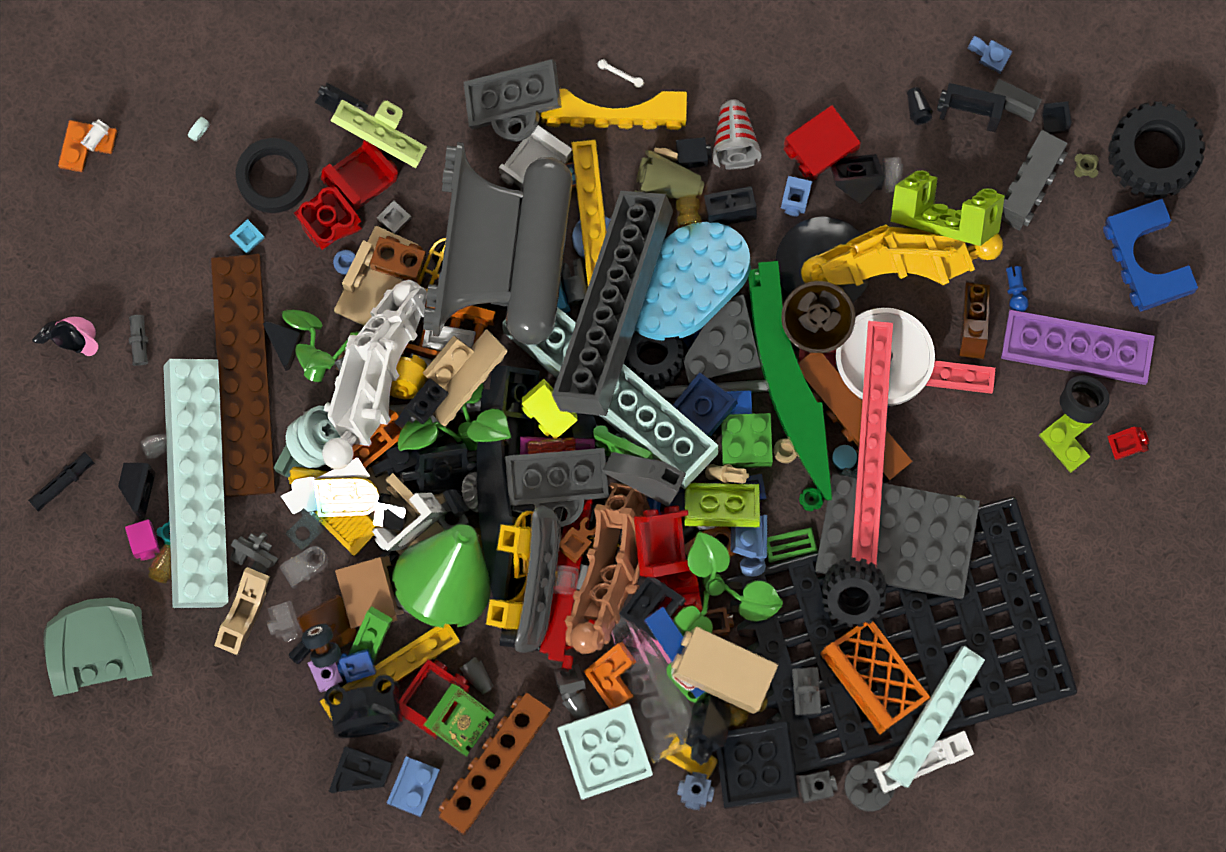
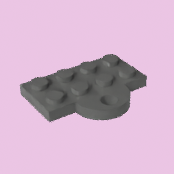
M553 59L463 82L469 127L473 130L492 125L494 131L507 141L518 142L528 138L537 128L539 113L562 107L557 67ZM516 123H521L520 132L512 134V127Z
M605 448L505 456L510 505L534 504V508L544 506L553 511L555 508L562 507L567 512V518L560 522V527L570 525L578 519L584 507V500L609 498L607 474L602 472L606 465Z

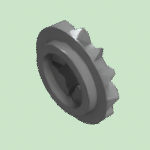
M477 472L466 475L462 483L464 502L474 512H478Z

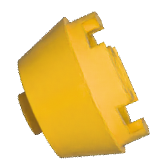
M413 355L412 358L400 357L396 366L400 376L396 381H392L390 395L399 399L414 398L428 381V378L423 374L427 368V363L416 355Z

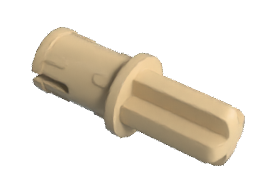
M710 464L705 471L707 479L720 480L725 484L731 482L745 483L746 479L749 478V473L746 472V469L734 468L729 464L723 466Z

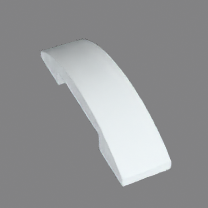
M965 731L937 740L914 779L973 755L974 753ZM893 760L874 769L883 793L902 786L885 774Z

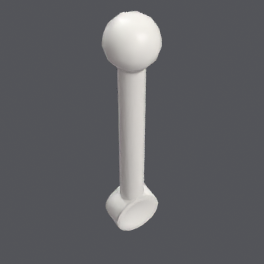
M603 59L598 62L599 68H606L633 82L635 87L643 86L641 78L635 79L608 65Z

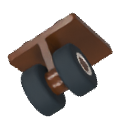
M339 595L334 596L297 618L303 633L302 641L305 647L310 649V658L313 665L317 668H325L336 663L341 658L339 648L355 640L358 634L355 628L350 627L343 599Z

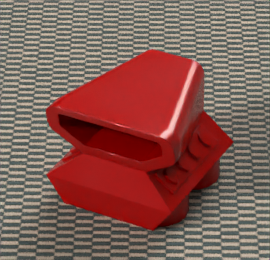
M333 184L323 188L309 202L302 203L299 209L294 212L305 233L315 246L320 247L321 250L334 241L363 229L359 225L361 222L360 218Z

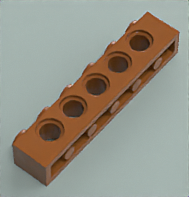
M527 692L523 697L519 695L511 706L514 709L509 717L504 716L497 726L499 732L494 738L490 736L482 747L485 750L482 756L473 759L468 767L470 773L465 779L461 777L453 788L456 792L451 800L446 798L438 809L441 812L439 818L464 836L551 713L550 708ZM520 715H525L530 719L529 724L524 728L518 727L515 724L516 718ZM512 736L515 739V744L511 748H504L501 745L503 737ZM491 756H496L501 760L499 767L496 769H490L486 765L488 758ZM483 777L486 780L485 787L480 790L474 789L472 787L474 778ZM463 797L469 798L471 800L470 808L468 810H460L457 807L459 799Z

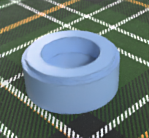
M744 557L740 562L742 573L748 577L758 576L766 568L765 560L759 561L757 557Z

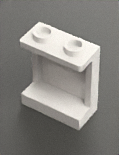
M537 125L535 131L520 143L504 165H500V178L508 185L516 184L521 188L520 191H522L524 174L531 163L539 158L553 157L566 164L573 156L572 148Z

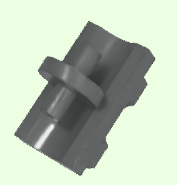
M264 532L259 537L251 533L248 540L240 536L238 540L234 539L231 544L234 547L230 557L232 561L242 565L249 556L255 560L251 569L263 574L270 567L274 566L279 558L269 553L272 545L266 542L268 535Z
M818 668L792 669L795 715L821 714Z

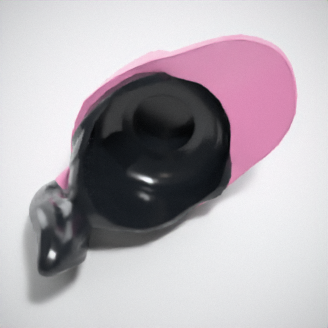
M77 316L62 319L60 322L51 321L47 323L32 339L34 343L43 344L51 339L62 349L73 350L76 353L81 352L86 356H92L98 350V343L94 340L96 335L94 325L90 321Z

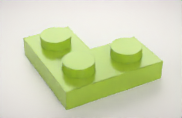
M1064 414L1039 435L1070 473L1090 458L1089 454L1075 438L1093 423H1079Z

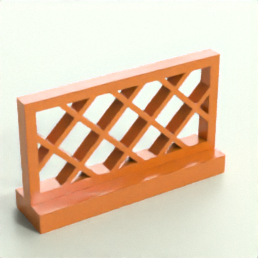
M874 621L870 624L864 622V626L861 627L856 626L834 643L829 644L820 653L879 734L885 732L889 727L930 698ZM867 625L874 633L873 642L860 640V632ZM843 642L855 643L854 655L844 654L839 645ZM859 644L872 646L871 659L857 657ZM876 647L886 649L889 653L888 662L875 660ZM857 661L870 663L869 676L860 675L857 672ZM874 664L887 667L886 679L872 677ZM891 668H897L903 672V682L890 680ZM872 681L885 684L884 696L874 695L871 691ZM889 685L902 687L901 699L888 697ZM906 688L915 689L921 698L916 702L906 701ZM887 702L900 704L899 714L894 718L886 711Z

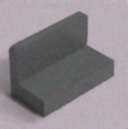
M998 79L991 92L1006 96L1003 109L1030 122L1042 102V99L1001 79Z

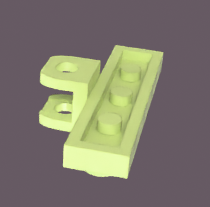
M341 100L331 119L335 124L415 168L427 146L395 129L402 117L403 111L388 101H384L373 117L348 102ZM387 110L393 111L394 115H390Z

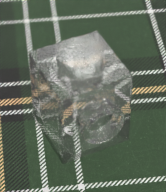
M292 601L267 608L271 619L267 621L270 634H276L278 640L283 638L284 642L296 639L298 637L297 633L302 631L297 622L298 617Z

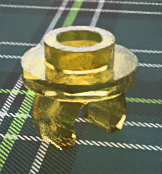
M729 702L726 704L732 713L729 727H740L748 720V711L739 709L738 706Z

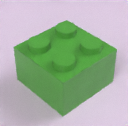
M771 413L733 414L726 417L721 423L722 466L729 464L734 468L772 467Z

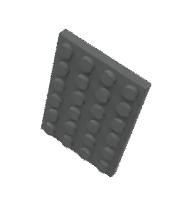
M832 474V500L827 501L815 568L817 573L826 574L828 570L831 571L833 564L840 565V560L850 561L857 478ZM882 483L876 570L880 569L882 571V577H885L886 585L963 599L980 501Z

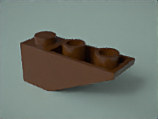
M965 284L959 356L984 359L988 341L990 285Z

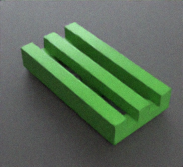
M812 527L767 537L769 563L817 552ZM808 534L809 539H804L774 547L770 546L771 542L785 540ZM806 544L811 545L810 548L801 549L773 556L772 552L780 550H785Z

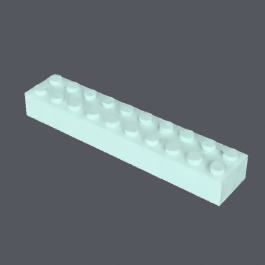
M557 307L556 323L552 335L539 344L527 345L518 342L511 336L506 327L505 319L502 322L503 332L557 379L576 322ZM623 364L607 416L600 417L629 442L639 447H645L652 452L653 460L666 462L685 472L686 476L681 484V487L685 489L718 455V445Z
M169 359L164 365L173 608L223 607L228 603L218 359Z

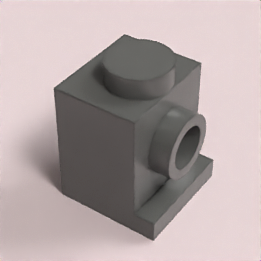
M828 771L798 778L803 804L832 798L834 796L833 791L837 790L835 777L829 776ZM817 781L822 782L823 789L816 790L814 783Z

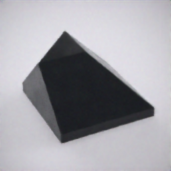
M877 154L844 157L830 166L835 185L860 204L873 191L882 190L884 174Z
M123 463L118 487L137 517L145 520L156 472L149 463Z

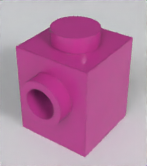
M149 519L125 527L132 553L136 559L148 560L155 557V553L160 552L153 524Z

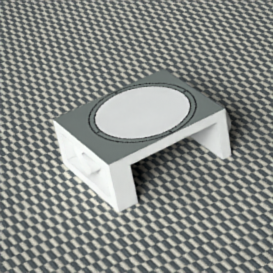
M416 493L409 499L421 516L399 535L391 528H375L372 531L376 536V543L383 550H404L447 513L432 493Z

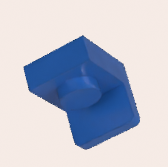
M369 649L349 655L347 653L341 654L339 663H337L338 671L341 677L345 676L347 683L374 675L377 672Z

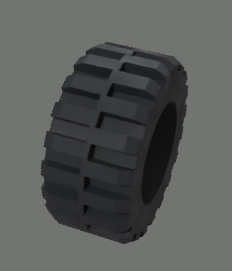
M1154 101L1152 106H1149V103L1140 104L1138 109L1132 108L1119 121L1111 137L1108 159L1109 164L1114 166L1112 172L1115 177H1121L1120 184L1124 188L1127 185L1133 188L1131 192L1136 195L1140 191L1145 193L1144 198L1150 199L1153 195H1157L1158 199L1166 198L1169 193L1173 196L1179 193L1181 188L1185 189L1190 184L1203 162V152L1205 151V142L1201 141L1204 136L1201 129L1195 128L1198 122L1194 117L1189 119L1186 116L1188 112L1183 108L1181 111L1174 109L1175 104L1168 103L1167 106H1162V101ZM1152 131L1165 134L1175 143L1178 149L1176 163L1164 169L1146 165L1140 160L1135 151L1134 143L1137 137L1142 133Z

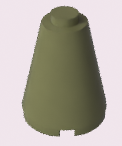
M646 150L645 153L648 158H642L636 182L641 183L640 190H635V192L666 194L668 199H695L697 195L702 194L704 181H701L700 175L653 151Z

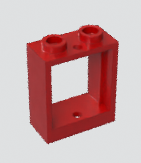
M428 659L399 700L401 714L405 719L437 739L439 736L424 726L428 719L408 707V703L430 671L448 683H453L460 687L467 694L470 691V687L467 686L469 681L457 673L453 676L446 671L448 668L446 665L436 659L434 662ZM453 702L441 720L444 724L459 703Z

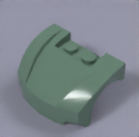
M118 598L88 599L67 606L47 622L43 638L44 651L54 697L78 692L79 687L126 677L129 681L152 676L153 667L143 633L142 610L138 606L122 602Z

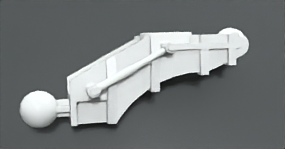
M411 280L401 281L392 290L387 289L383 299L370 312L372 317L359 334L348 337L347 346L345 347L346 353L340 374L335 381L336 388L332 401L324 406L325 412H329L327 417L341 437L330 439L322 450L323 461L333 469H342L348 466L354 455L352 445L370 446L372 443L370 438L379 425H387L391 420L389 417L392 381H396L400 376L396 366L409 341H414L418 336L416 329L420 318L424 317L427 291L417 282Z

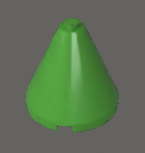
M456 525L411 545L400 555L393 570L392 581L395 582L397 589L395 595L401 605L412 616L432 626L443 628L445 624H457V627L468 625L481 616L490 600L491 586L488 570L476 532L468 525Z

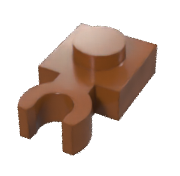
M587 517L582 519L579 531L572 527L560 541L559 551L574 563L579 560L592 542L587 538L595 535L596 526L593 530L585 528V524L589 520Z

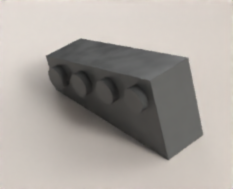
M1041 130L1025 162L1020 167L1014 182L1011 183L1004 197L1002 222L1019 231L1023 225L1028 227L1034 216V213L1031 212L1034 204L1040 205L1046 194L1042 192L1045 184L1051 185L1057 174L1053 171L1056 164L1062 165L1068 152L1064 151L1067 146L1066 142Z

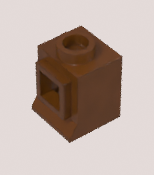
M726 607L707 610L705 617L709 619L720 618L722 629L714 630L712 634L717 637L729 635L730 628H734L732 613L727 614Z

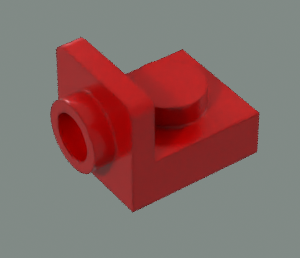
M1134 426L1107 436L1115 460L1138 452L1149 451L1147 446L1149 438L1146 431L1142 430L1141 427Z

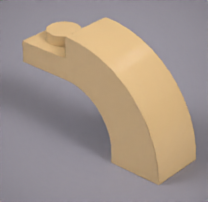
M248 567L244 570L237 595L226 619L220 626L214 646L238 655L248 639L262 608L270 576Z

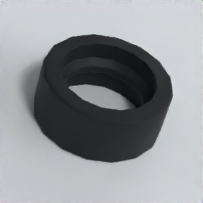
M1076 376L1070 379L1060 395V406L1063 412L1074 421L1084 424L1095 423L1101 419L1110 402L1106 387L1098 380L1088 376ZM1072 392H1082L1089 395L1096 402L1097 407L1090 408L1079 404L1074 399Z

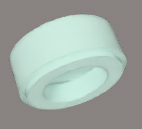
M203 117L199 118L189 131L188 137L198 141L208 129L209 121Z

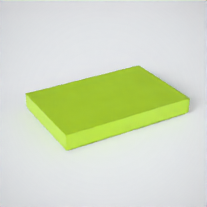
M690 483L685 488V510H688L689 514L685 516V526L760 527L759 484Z

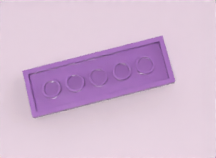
M1009 310L1001 359L1146 385L1148 383L1155 336Z

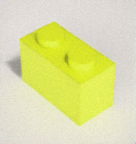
M543 379L522 397V410L530 419L534 417L540 423L538 427L546 436L551 435L556 440L577 421V414L559 410L552 397L554 389Z

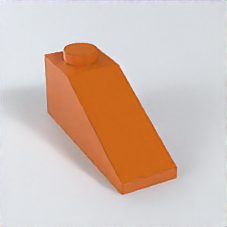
M389 410L391 420L387 425H379L370 438L372 442L370 446L352 445L354 454L352 460L358 457L364 468H366L398 442L403 428L394 423L399 417L395 411Z

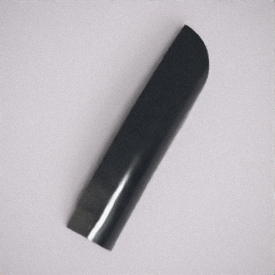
M496 365L491 372L490 390L482 389L480 414L491 409L501 410L507 418L511 438L491 442H477V497L482 546L493 599L511 600L521 592L526 576L514 578V553L497 550L501 525L514 526L521 514L512 511L513 506L510 505L505 456L520 455V436L534 437L535 418L530 419L522 410V397L538 384L540 371ZM531 515L526 516V527H531ZM519 558V574L523 573L522 559Z

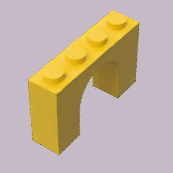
M501 525L497 550L521 554L525 560L528 575L532 527ZM527 576L521 592L511 600L490 599L487 625L505 629L519 628Z

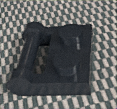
M647 577L620 615L657 641L646 624L645 619L657 610L666 596L671 599L665 608L670 618L679 606L682 607L686 599L655 577Z

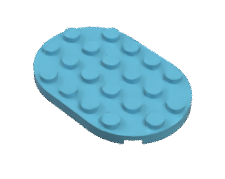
M715 222L693 223L678 228L663 241L635 331L647 338L665 340V338L676 336L683 338L701 329L743 287L749 277L751 258L744 238L731 227Z

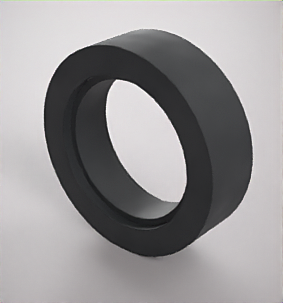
M278 138L259 140L245 149L237 162L235 175L240 193L249 205L259 211L281 213L290 210L301 202L308 191L310 172L306 159L294 144ZM269 155L283 156L289 159L296 168L294 185L288 192L278 197L260 195L250 185V173L253 166L258 160Z

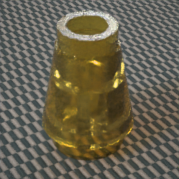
M163 545V548L148 568L150 571L148 576L160 583H167L168 579L172 577L170 545Z

